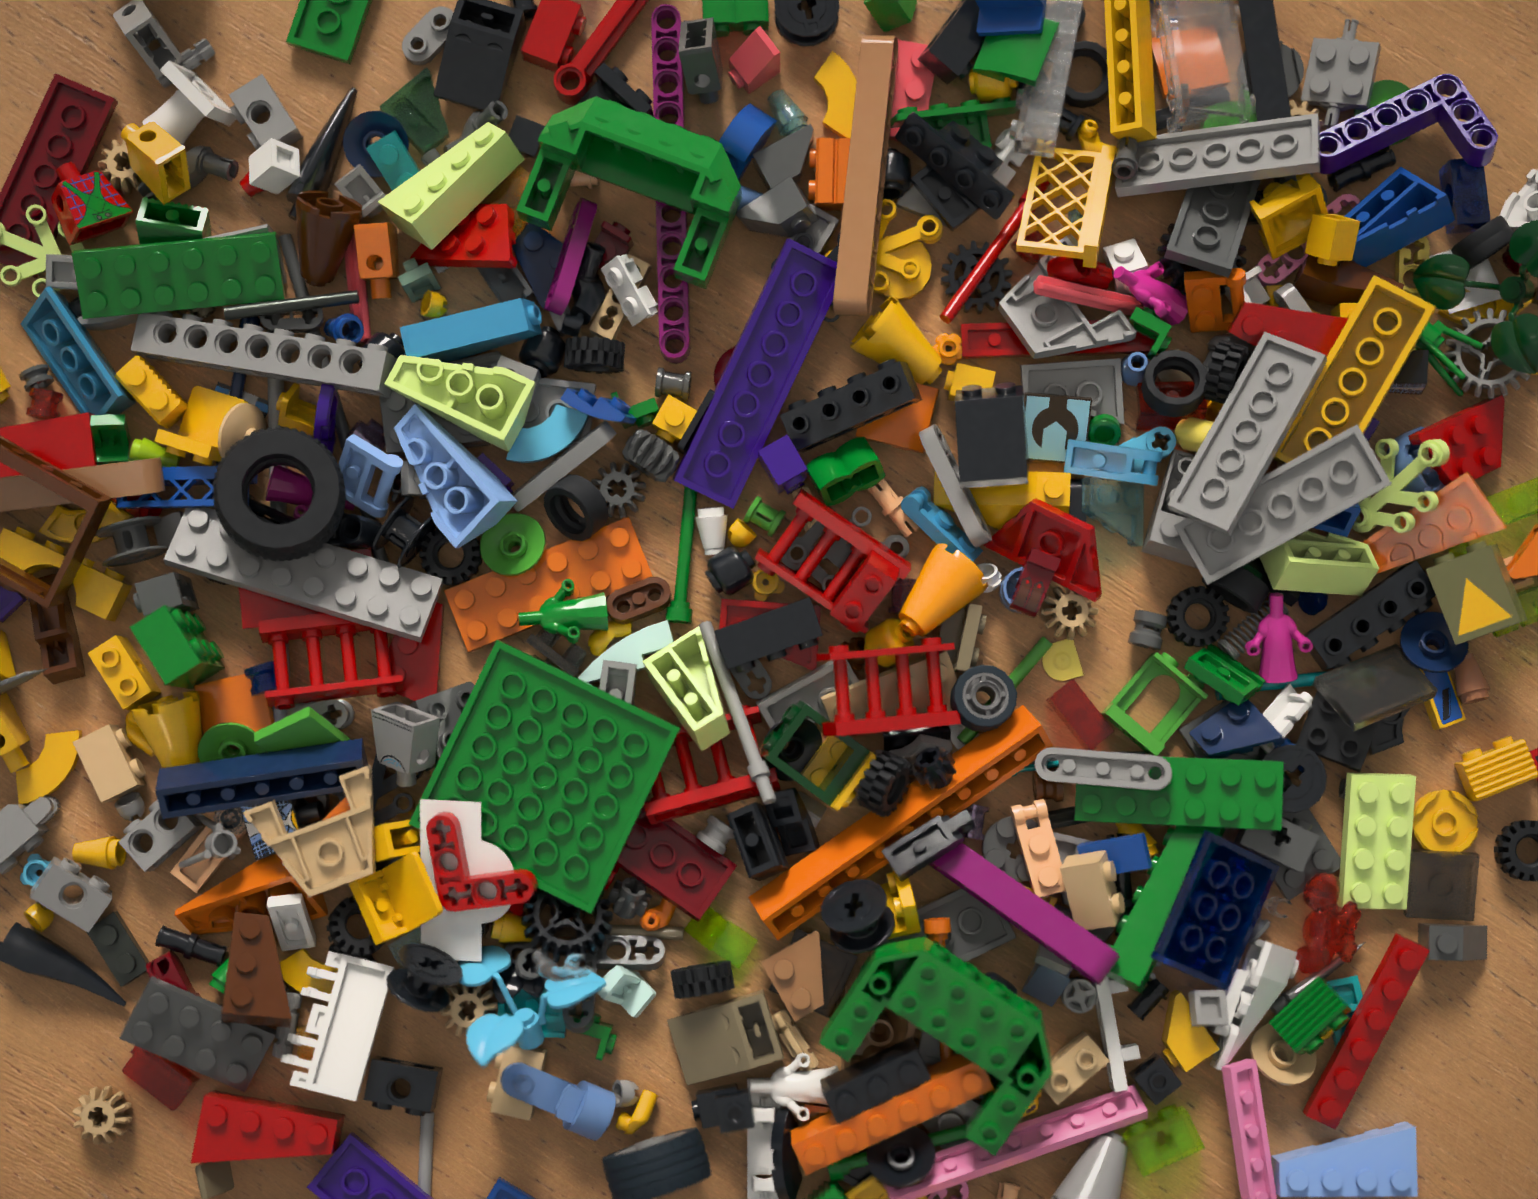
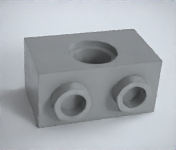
M263 74L229 94L235 104L230 107V110L240 125L246 122L252 132L247 136L256 150L270 138L288 145H292L303 138ZM270 112V118L267 122L263 124L256 123L257 117L261 113Z
M54 856L31 888L30 898L89 933L112 900V891L109 890L110 885L98 876L93 875L92 878H89L79 872L81 867L74 861L65 857L61 861ZM70 885H77L82 888L83 893L77 898H69L63 891Z

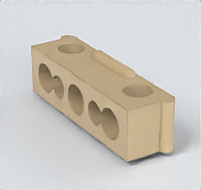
M627 254L629 259H634V263L643 277L642 281L635 284L637 289L643 287L653 266ZM611 287L589 328V336L592 338L599 337L601 339L610 338V340H616L624 322L629 320L623 313L621 305L614 302L616 296ZM617 311V315L612 317L614 322L612 328L608 330L603 329L602 323L609 320V313Z

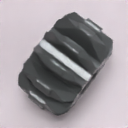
M636 430L633 436L631 435L625 443L626 446L622 451L624 459L647 477H651L655 481L666 482L669 476H672L677 469L676 466L680 461L678 452L656 435L648 431Z
M611 462L610 469L612 473L607 474L605 469L601 467L598 469V472L604 479L602 481L592 479L591 483L600 488L599 491L608 506V517L612 518L617 508L619 509L620 517L623 519L627 517L625 510L627 506L634 513L638 512L639 509L633 501H645L646 497L636 491L645 489L646 483L642 481L635 482L641 475L639 470H635L628 475L630 470L628 463H624L621 471L618 472L616 463ZM615 483L618 486L625 484L627 486L623 488L625 495L620 497L616 494L612 497L610 493H613L611 487Z

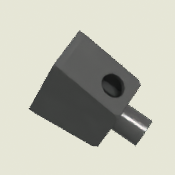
M714 18L681 22L678 52L688 93L692 95L699 94L700 102L703 104L714 103L719 99L718 91L722 89L723 72Z

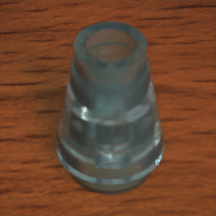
M777 90L768 97L767 101L770 104L774 119L777 120L776 125L781 136L786 137L808 125V117L784 90Z

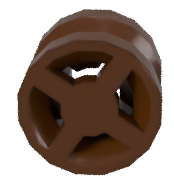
M1036 770L1033 771L1034 800L1043 798L1044 801L1046 799H1053L1055 802H1063V783L1044 780L1038 775Z

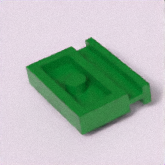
M1212 643L1208 645L1207 649L1203 648L1190 656L1184 666V669L1192 673L1196 680L1208 684L1218 691L1225 700L1238 706L1251 698L1256 691L1259 692L1266 681Z

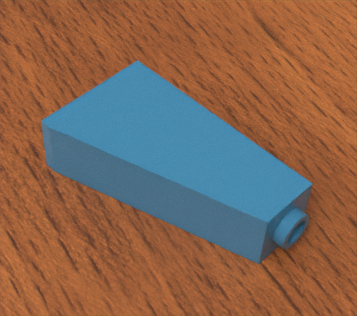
M518 298L400 327L406 356L450 362L542 334L540 328L542 315L535 302Z

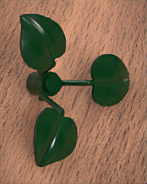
M1538 220L1524 223L1518 227L1510 239L1509 252L1511 258L1515 262L1522 264L1519 268L1520 277H1508L1501 284L1468 281L1466 279L1470 272V265L1464 258L1455 254L1436 255L1418 266L1413 274V283L1422 299L1435 306L1436 309L1448 310L1458 306L1465 297V287L1497 290L1504 301L1514 303V307L1508 314L1509 321L1497 323L1492 329L1490 337L1492 350L1500 361L1516 371L1527 374H1536L1538 372V316L1524 313L1515 318L1519 309L1523 308V303L1528 302L1533 297L1535 291L1532 281L1529 280V274H1526V269L1532 276L1538 278Z

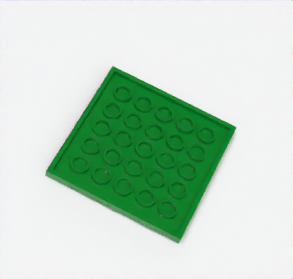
M496 640L421 799L481 802V841L491 843L500 848L509 858L514 870L526 869L532 872L538 881V888L584 911L593 913L681 728L519 649ZM420 801L409 822V825L420 829Z

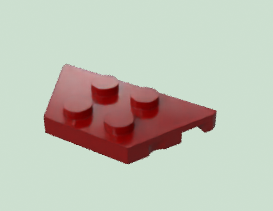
M479 204L436 247L431 250L421 243L410 259L414 257L418 266L427 262L429 266L516 268L517 259L512 255V245L516 244V236L513 231L515 224L514 211L507 204Z
M1502 394L1495 395L1494 399L1487 398L1409 435V440L1413 445H1421L1423 442L1432 439H1441L1446 442L1450 450L1448 461L1444 465L1430 467L1437 472L1444 486H1447L1466 472H1469L1475 480L1501 467L1505 402ZM1429 448L1428 455L1432 459L1433 451Z
M1037 498L1023 507L1017 515L1006 522L992 536L991 541L984 544L990 550L1024 566L1027 555L1032 548L1059 558L1061 561L1052 581L1093 602L1101 598L1102 591L1095 527Z

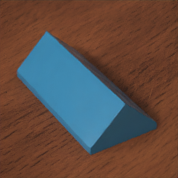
M52 287L44 288L21 322V325L79 412H90L94 415L120 414L136 402L131 394L114 377L116 372L86 327L80 324L70 309L69 302L65 296Z

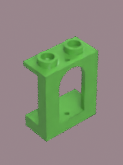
M1158 652L1152 653L1101 713L1103 717L1148 755L1158 756L1165 748L1164 744L1199 702L1209 696L1202 690L1205 685L1196 680L1192 674L1186 677L1177 669L1179 663L1166 652H1163L1161 655ZM1156 676H1170L1179 685V698L1157 726L1149 733L1126 714L1125 711Z

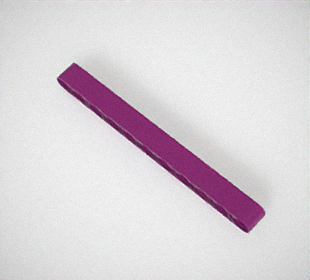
M663 4L655 8L651 18L654 117L661 120L667 114H674L678 118L675 124L685 128L684 77L678 52L681 16L676 7ZM667 18L675 21L674 26L669 29H663L658 25L660 21ZM666 50H671L676 53V56L671 61H663L659 58L660 54ZM666 82H672L677 85L676 90L672 93H664L660 90V87ZM656 201L659 345L664 359L670 363L678 364L685 361L690 354L689 283L682 281L676 288H669L664 284L665 279L674 274L673 269L679 253L673 256L666 254L664 248L671 242L678 243L682 248L687 236V212ZM670 210H675L681 215L679 220L674 223L664 221L663 216ZM671 307H679L683 311L682 317L676 321L667 319L665 313ZM673 339H678L684 343L682 351L676 354L666 350V345Z

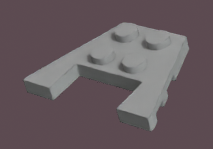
M1067 236L1059 240L1063 245L1074 246ZM1044 255L1039 260L1038 265L1028 275H1025L999 302L998 310L1033 359L1127 342L1135 339L1137 333L1121 310L1110 314L1094 324H1090L1075 303L1036 295L1033 286L1034 280L1039 275L1048 276L1047 264L1049 260L1057 256Z

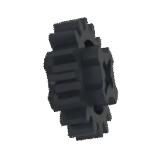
M971 241L968 250L962 244L958 246V256L951 252L948 254L947 259L951 265L943 264L941 269L948 276H944L940 280L941 285L949 286L944 292L945 297L955 295L979 262L975 257L981 258L989 248L988 242H985L981 249L977 248L975 241ZM1008 258L996 259L981 280V283L978 284L972 293L978 298L969 297L965 302L964 313H968L971 307H975L977 314H981L984 305L992 311L995 309L994 300L996 299L1000 302L1005 297L1002 291H1010L1012 284L1005 281V279L1011 278L1013 272L1011 270H1004V267L1009 262ZM961 264L964 274L955 281V270ZM998 274V284L992 292L989 281Z

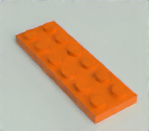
M629 517L602 527L584 541L571 539L544 550L539 562L525 573L506 576L491 571L446 589L444 593L466 649L470 653L493 644L496 640H503L538 626H519L518 613L539 611L541 605L547 599L554 597L562 586V582L566 579H571L574 582V593L571 596H566L563 601L592 596L602 592L608 598L615 590L653 577L632 522Z

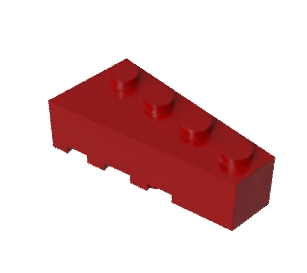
M213 1090L203 1097L191 1163L332 1154L340 1145L345 1114Z

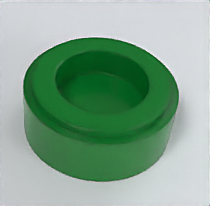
M1100 414L1090 420L1088 432L1090 442L1116 445L1121 437V427L1115 417L1109 414Z

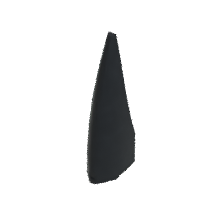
M354 87L351 88L320 131L300 166V177L291 184L288 190L287 200L294 203L288 216L296 220L295 201L300 192L309 190L327 192L342 149L344 132L350 122L357 89Z
M16 922L3 942L0 941V961L30 974L79 986L125 1007L126 1002L91 968L70 952L36 931Z

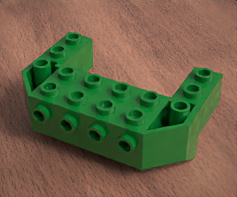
M597 96L552 115L539 136L540 151L516 209L520 219L552 231L575 171L635 192L694 215L673 270L675 278L707 289L742 200L740 182L722 143L709 136L698 135L679 125L666 123L647 113L631 110L620 103Z
M925 936L883 944L875 948L860 967L859 976L823 1028L819 1044L849 1062L885 1006L997 1077L993 1083L994 1089L986 1093L966 1123V1138L995 1156L1052 1074V1057L1041 1010L1030 1001L1022 999L1011 992L1002 983L989 978L972 964L961 960L950 953L944 946L931 941Z

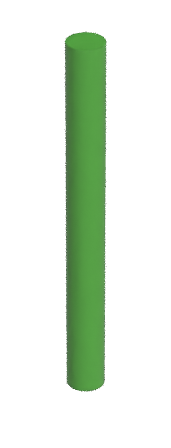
M1043 636L1009 675L1015 689L1052 646V643ZM991 699L986 702V706L991 704ZM965 727L957 739L966 745L973 740L979 731H973Z

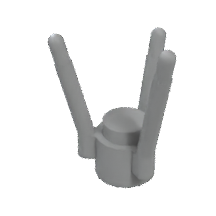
M199 813L196 814V819L212 829L213 832L205 840L206 850L180 862L179 867L185 868L211 857H228L230 860H233L237 854L241 853V849L237 847V839L232 832L223 830L221 823H215Z

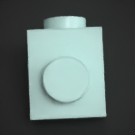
M616 965L605 974L603 979H605L607 986L597 992L603 1000L621 1005L631 1017L635 1018L639 1017L656 996L655 990L637 971Z

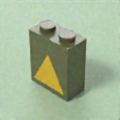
M1485 541L1478 542L1466 547L1467 554L1457 558L1454 557L1453 553L1438 557L1433 560L1435 566L1426 569L1455 645L1527 620L1497 544L1487 546Z

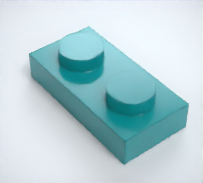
M395 130L366 147L392 191L420 171Z

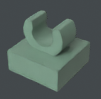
M414 257L403 262L406 273L398 276V279L412 303L423 298L427 290L436 292L441 289L437 278L427 262L418 266Z

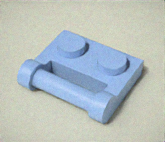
M352 434L346 439L339 460V467L344 479L346 500L371 516L377 518L384 517L389 507L387 500L395 476L401 472L403 460L397 455L384 453L357 435ZM377 467L383 472L375 496L371 497L367 493L375 468Z

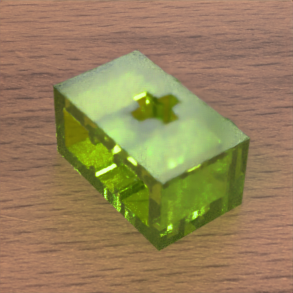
M1176 1104L1169 1105L1157 1112L1159 1117L1148 1122L1142 1120L1126 1127L1128 1131L1121 1134L1138 1172L1143 1177L1205 1148L1188 1110L1183 1106L1177 1108ZM1159 1131H1163L1166 1134L1164 1137L1166 1143L1163 1145L1156 1141Z

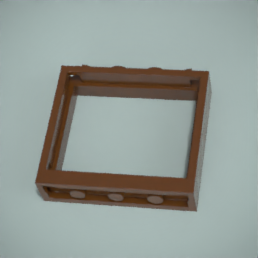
M0 436L1 463L87 510L51 586L0 558L1 587L11 592H20L29 597L28 601L33 605L40 604L45 608H51L63 603L112 498Z

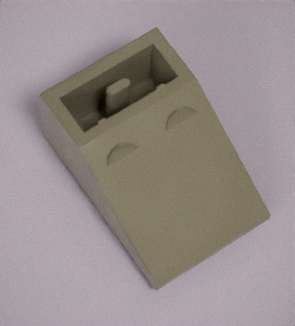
M764 990L667 1020L687 1085L753 1069L784 1059Z

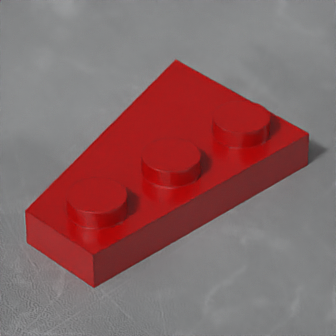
M1243 301L1227 332L1254 346H1257L1264 332L1322 353L1327 358L1349 318Z
M721 598L719 629L791 603ZM813 605L820 625L821 606ZM818 644L800 650L798 645L786 648L787 655L781 657L813 671L817 668Z
M436 602L421 642L394 635L389 647L392 676L402 675L404 691H398L397 694L413 701L438 693L444 619L443 604Z

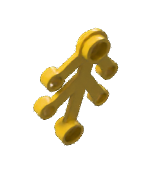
M883 199L882 207L889 205L893 210L889 215L881 214L876 264L902 274V277L908 281L916 280L921 273L920 265L916 260H902L887 253L918 240L927 244L936 243L943 235L942 222L934 215H925L919 219L917 226L882 240L889 222L897 214L895 203L890 199ZM931 222L935 224L934 231L925 232L923 230L926 223ZM832 250L827 252L824 256L827 257ZM914 265L917 270L914 274L908 275L904 272L906 266ZM877 271L875 272V279L882 277L886 280V283L882 287L874 286V292L884 293L890 286V280L886 273Z

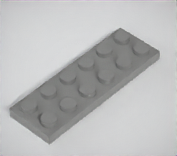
M1318 113L1159 134L1157 139L1138 142L1139 147L1136 155L1138 170L1130 179L1123 180L1116 177L1115 190L1117 197L1320 172V122Z
M1264 332L1167 504L1169 509L1230 536L1328 361L1326 355Z
M1358 424L1264 475L1230 536L1190 518L1175 524L1174 527L1205 582L1209 585L1390 486L1392 483Z

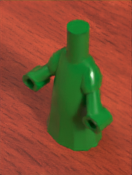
M566 579L562 582V586L554 597L547 599L541 605L539 611L518 613L519 626L540 624L548 633L561 634L567 638L568 642L577 643L580 638L579 630H608L605 593L602 592L592 596L563 601L566 596H571L574 593V582L571 579Z

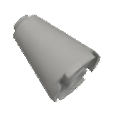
M1111 1131L1094 1137L1056 1189L1051 1199H1120L1128 1147L1123 1144L1124 1138Z

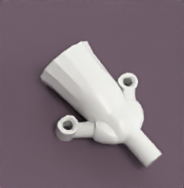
M799 1053L791 1064L787 1067L778 1068L770 1079H749L748 1088L750 1093H770L772 1099L777 1104L789 1108L798 1120L807 1121L810 1115L809 1110L805 1107H800L796 1102L828 1105L822 1092L820 1080L838 1072L839 1069L837 1066L824 1069L796 1072L798 1068L807 1067L810 1064V1056L805 1053ZM802 1057L806 1059L804 1063H801ZM802 1111L805 1112V1115L803 1117L800 1116V1113Z

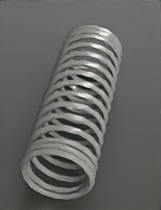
M1269 597L1268 601L1265 600L1258 610L1264 617L1268 614L1263 611L1262 607L1266 608L1270 614V608L1266 604V602L1270 604ZM1283 604V613L1289 615L1288 609ZM1258 612L1251 613V616H1247L1246 620H1242V624L1237 625L1238 628H1233V632L1229 631V636L1225 635L1224 639L1218 641L1220 649L1234 660H1238L1240 654L1228 642L1227 638L1233 642L1241 653H1245V650L1232 638L1231 634L1245 647L1246 642L1237 635L1235 630L1239 631L1247 642L1251 639L1241 630V626L1253 639L1258 630L1250 623L1248 618L1252 619L1258 627L1259 622L1253 616V614L1256 615L1261 621L1263 617ZM1244 622L1250 626L1255 634L1245 626Z

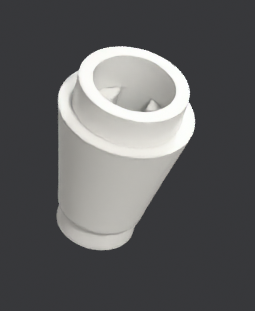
M724 507L697 509L698 517H695L705 555H716L724 550L728 515L724 514Z

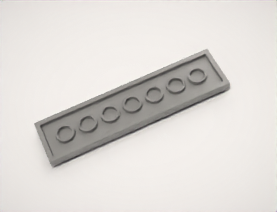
M208 507L185 509L164 557V562L167 566L417 642H421L443 587L442 578L403 566L398 568L396 564L324 543L323 547L318 548L314 553H309L308 556H303L297 560L294 558L291 561H271L270 559H262V557L258 558L253 554L247 553L246 550H243L233 542L221 525L216 510Z

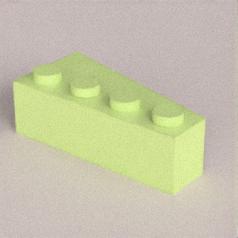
M487 122L380 199L378 203L398 229L432 250L525 159L505 131Z

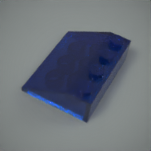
M1204 830L1150 958L1228 991L1280 866Z

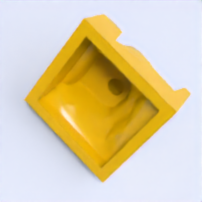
M1309 173L1296 175V181L1291 179L1283 184L1273 182L1264 189V198L1259 204L1254 200L1249 202L1251 210L1261 227V230L1258 231L1261 241L1272 260L1307 242L1312 214H1328L1321 186Z

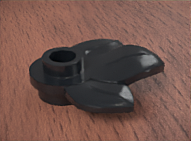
M510 942L504 948L510 955L511 966L499 974L511 998L515 997L521 989L529 995L539 998L545 986V972L533 980H526L516 972L513 955L516 951L530 948L529 942ZM526 955V962L522 965L525 971L531 969V973L537 972L536 966L538 963L536 962V957L531 959V955ZM492 978L495 997L500 1004L506 1003L496 980Z

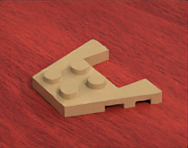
M370 765L339 776L351 810L287 833L275 800L243 812L244 817L260 832L264 842L272 847L283 861L282 864L309 897L376 872L372 768Z

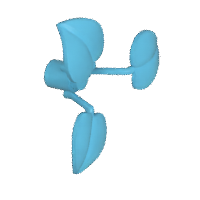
M482 946V962L458 961L463 974L459 983L467 987H477L486 984L494 978L513 1016L503 1014L500 1017L495 1014H487L475 1020L468 1028L466 1035L470 1053L476 1062L484 1068L494 1057L508 1050L517 1042L519 1047L524 1050L539 1047L545 1039L541 1025L547 1022L545 1018L547 1002L554 1009L570 1007L607 986L605 979L582 967L561 969L546 980L545 989L547 992L541 996L538 1015L529 1008L517 1010L499 974L511 966L509 953L498 946Z

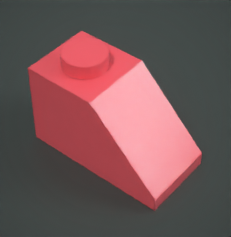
M761 26L755 29L729 58V68L731 71L728 72V75L738 89L743 87L748 94H751L780 73V51Z

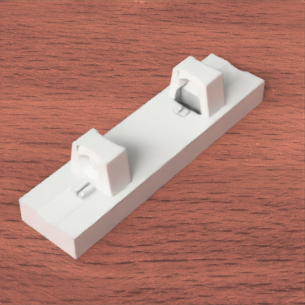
M1106 976L1100 985L1092 982V985L1097 994L1095 1005L1103 1051L1110 1061L1106 1064L1109 1085L1114 1092L1128 1090L1123 1062L1140 1059L1141 1057L1139 1046L1136 1043L1120 1045L1111 994L1129 991L1127 986Z
M747 1078V1088H748L749 1079H770V1078ZM750 1093L755 1127L747 1129V1199H778L773 1178L761 1179L756 1175H772L771 1170L775 1169L773 1165L774 1149H771V1136L775 1116L781 1105L772 1099L770 1093Z

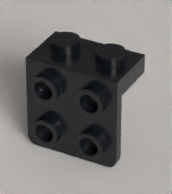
M604 62L595 71L597 82L575 104L577 105L597 96L620 103L631 110L653 116L652 100L639 88L634 91L627 84L629 80L620 69L615 66L611 69Z

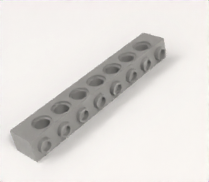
M167 311L138 314L130 350L144 358L320 387L322 384L333 385L335 389L390 398L391 389L386 387L384 383L397 358L388 353V348L385 346L369 343L367 348L356 347V342L337 338L336 343L325 342L326 338L309 333L305 334V338L294 337L295 333L277 328L274 329V333L263 332L264 328L253 324H244L243 328L233 327V323L226 320L213 319L212 323L202 322L203 319L195 315L183 314L181 319L172 317V313ZM176 331L175 339L169 343L170 335ZM207 335L205 345L199 348L200 340ZM238 340L237 348L230 353L231 344ZM268 345L267 354L260 358L262 348ZM299 350V358L291 363L292 354ZM331 355V361L329 365L325 368H322L321 364L323 359L326 356ZM362 360L361 369L353 373L354 364Z

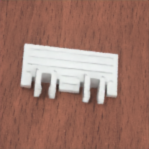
M329 951L325 965L338 968V972L334 973L308 966L306 974L312 978L334 981L332 993L321 992L311 987H302L300 995L329 1002L328 1006L313 1003L305 1032L319 1035L318 1040L291 1033L288 1034L286 1040L290 1041L291 1044L315 1048L312 1061L301 1059L292 1054H282L280 1062L309 1069L308 1074L294 1070L290 1085L357 1102L389 991L386 978L395 968Z

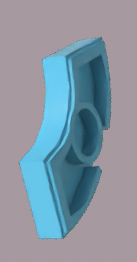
M556 404L551 416L543 423L521 429L512 448L507 453L506 460L516 463H534L547 460L560 453L578 438L587 423L589 415Z

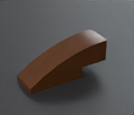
M1308 255L1298 270L1293 286L1302 297L1337 306L1339 303H1358L1374 275L1402 290L1404 284L1352 261H1341L1338 266H1329L1317 263L1318 257Z
M57 573L38 579L51 586ZM68 593L62 604L51 608L30 603L34 638L40 645L42 667L47 669L43 672L44 676L53 685L86 676L79 636Z

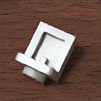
M1135 238L1103 247L1104 258L1108 267L1112 269L1113 274L1119 266L1124 267L1131 273L1137 270L1148 269V265ZM1114 278L1115 291L1117 293L1125 295L1131 293L1128 286Z

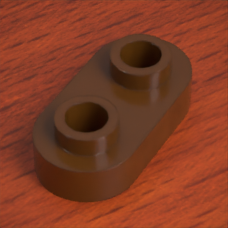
M649 577L615 590L609 595L606 602L608 615L615 623L629 624L663 611L669 606L672 598L670 586L660 577ZM654 593H658L661 595V597L656 601H652L649 599V597ZM623 605L630 607L625 613L618 611Z

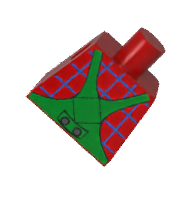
M67 162L57 168L56 173L61 182L58 183L53 192L51 202L69 245L125 227L133 211L102 172L96 170L81 175L73 162Z

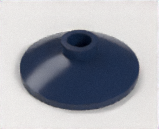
M367 111L356 116L348 124L343 136V149L350 164L354 168L361 164L371 177H383L366 147L373 143V137L383 138L395 130L409 152V139L403 125L395 117L382 111Z
M1424 612L1413 616L1404 625L1400 634V646L1404 656L1415 667L1426 672L1444 673L1455 669L1464 661L1469 648L1468 641L1455 645L1444 615L1438 612ZM1426 645H1434L1437 650H1431Z

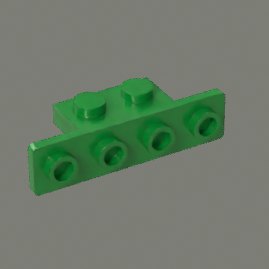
M1009 96L1007 98L994 99L991 101L992 103L980 104V100H969L962 102L959 107L950 108L948 103L932 105L929 107V110L917 111V107H906L897 111L898 114L891 119V128L901 127L908 115L915 112L938 132L953 120L967 128L970 134L984 146L991 148L992 144L987 117L1014 114L1023 107L1022 100L1011 101Z

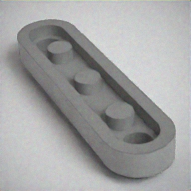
M1049 747L1040 751L1035 759L1036 772L1041 778L1050 782L1157 791L1167 787L1173 776L1169 762L1160 756ZM1057 759L1059 761V768L1056 771L1048 769L1047 764L1049 760ZM1153 767H1158L1162 771L1161 777L1157 780H1152L1149 776V771Z

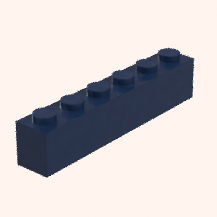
M363 738L160 768L155 791L162 818L166 819L265 804L273 800L278 802L344 792L339 776L368 765Z

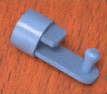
M521 1062L508 1065L501 1074V1087L509 1096L555 1114V1117L562 1120L563 1128L596 1141L604 1134L612 1120L616 1104L615 1094L583 1080L575 1085Z

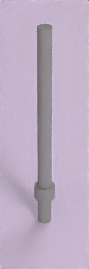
M702 622L699 627L749 762L747 770L751 781L756 782L763 804H771L776 801V797L769 780L771 773L767 762L762 760L730 671L727 669L712 622Z

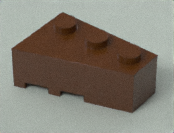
M235 912L221 1022L290 1028L292 1017L270 916Z

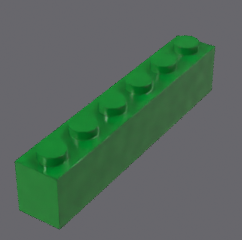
M1169 827L1162 841V845L1165 848L1161 856L1155 855L1151 861V868L1147 870V874L1150 875L1145 886L1139 885L1131 901L1134 907L1129 916L1126 914L1122 916L1116 929V933L1119 936L1115 944H1108L1109 947L1119 954L1120 958L1107 974V977L1142 993L1227 828Z

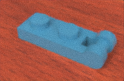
M1068 439L1063 473L1158 486L1159 475H1156L1157 463L1161 462L1162 452ZM1135 459L1144 460L1142 473L1133 472Z
M917 487L902 500L901 508L903 512L936 544L944 543L948 545L945 549L946 551L953 554L958 550L973 562L983 552L980 547L976 548L972 545L966 533L954 523L949 513L940 510L931 501V493L927 488Z

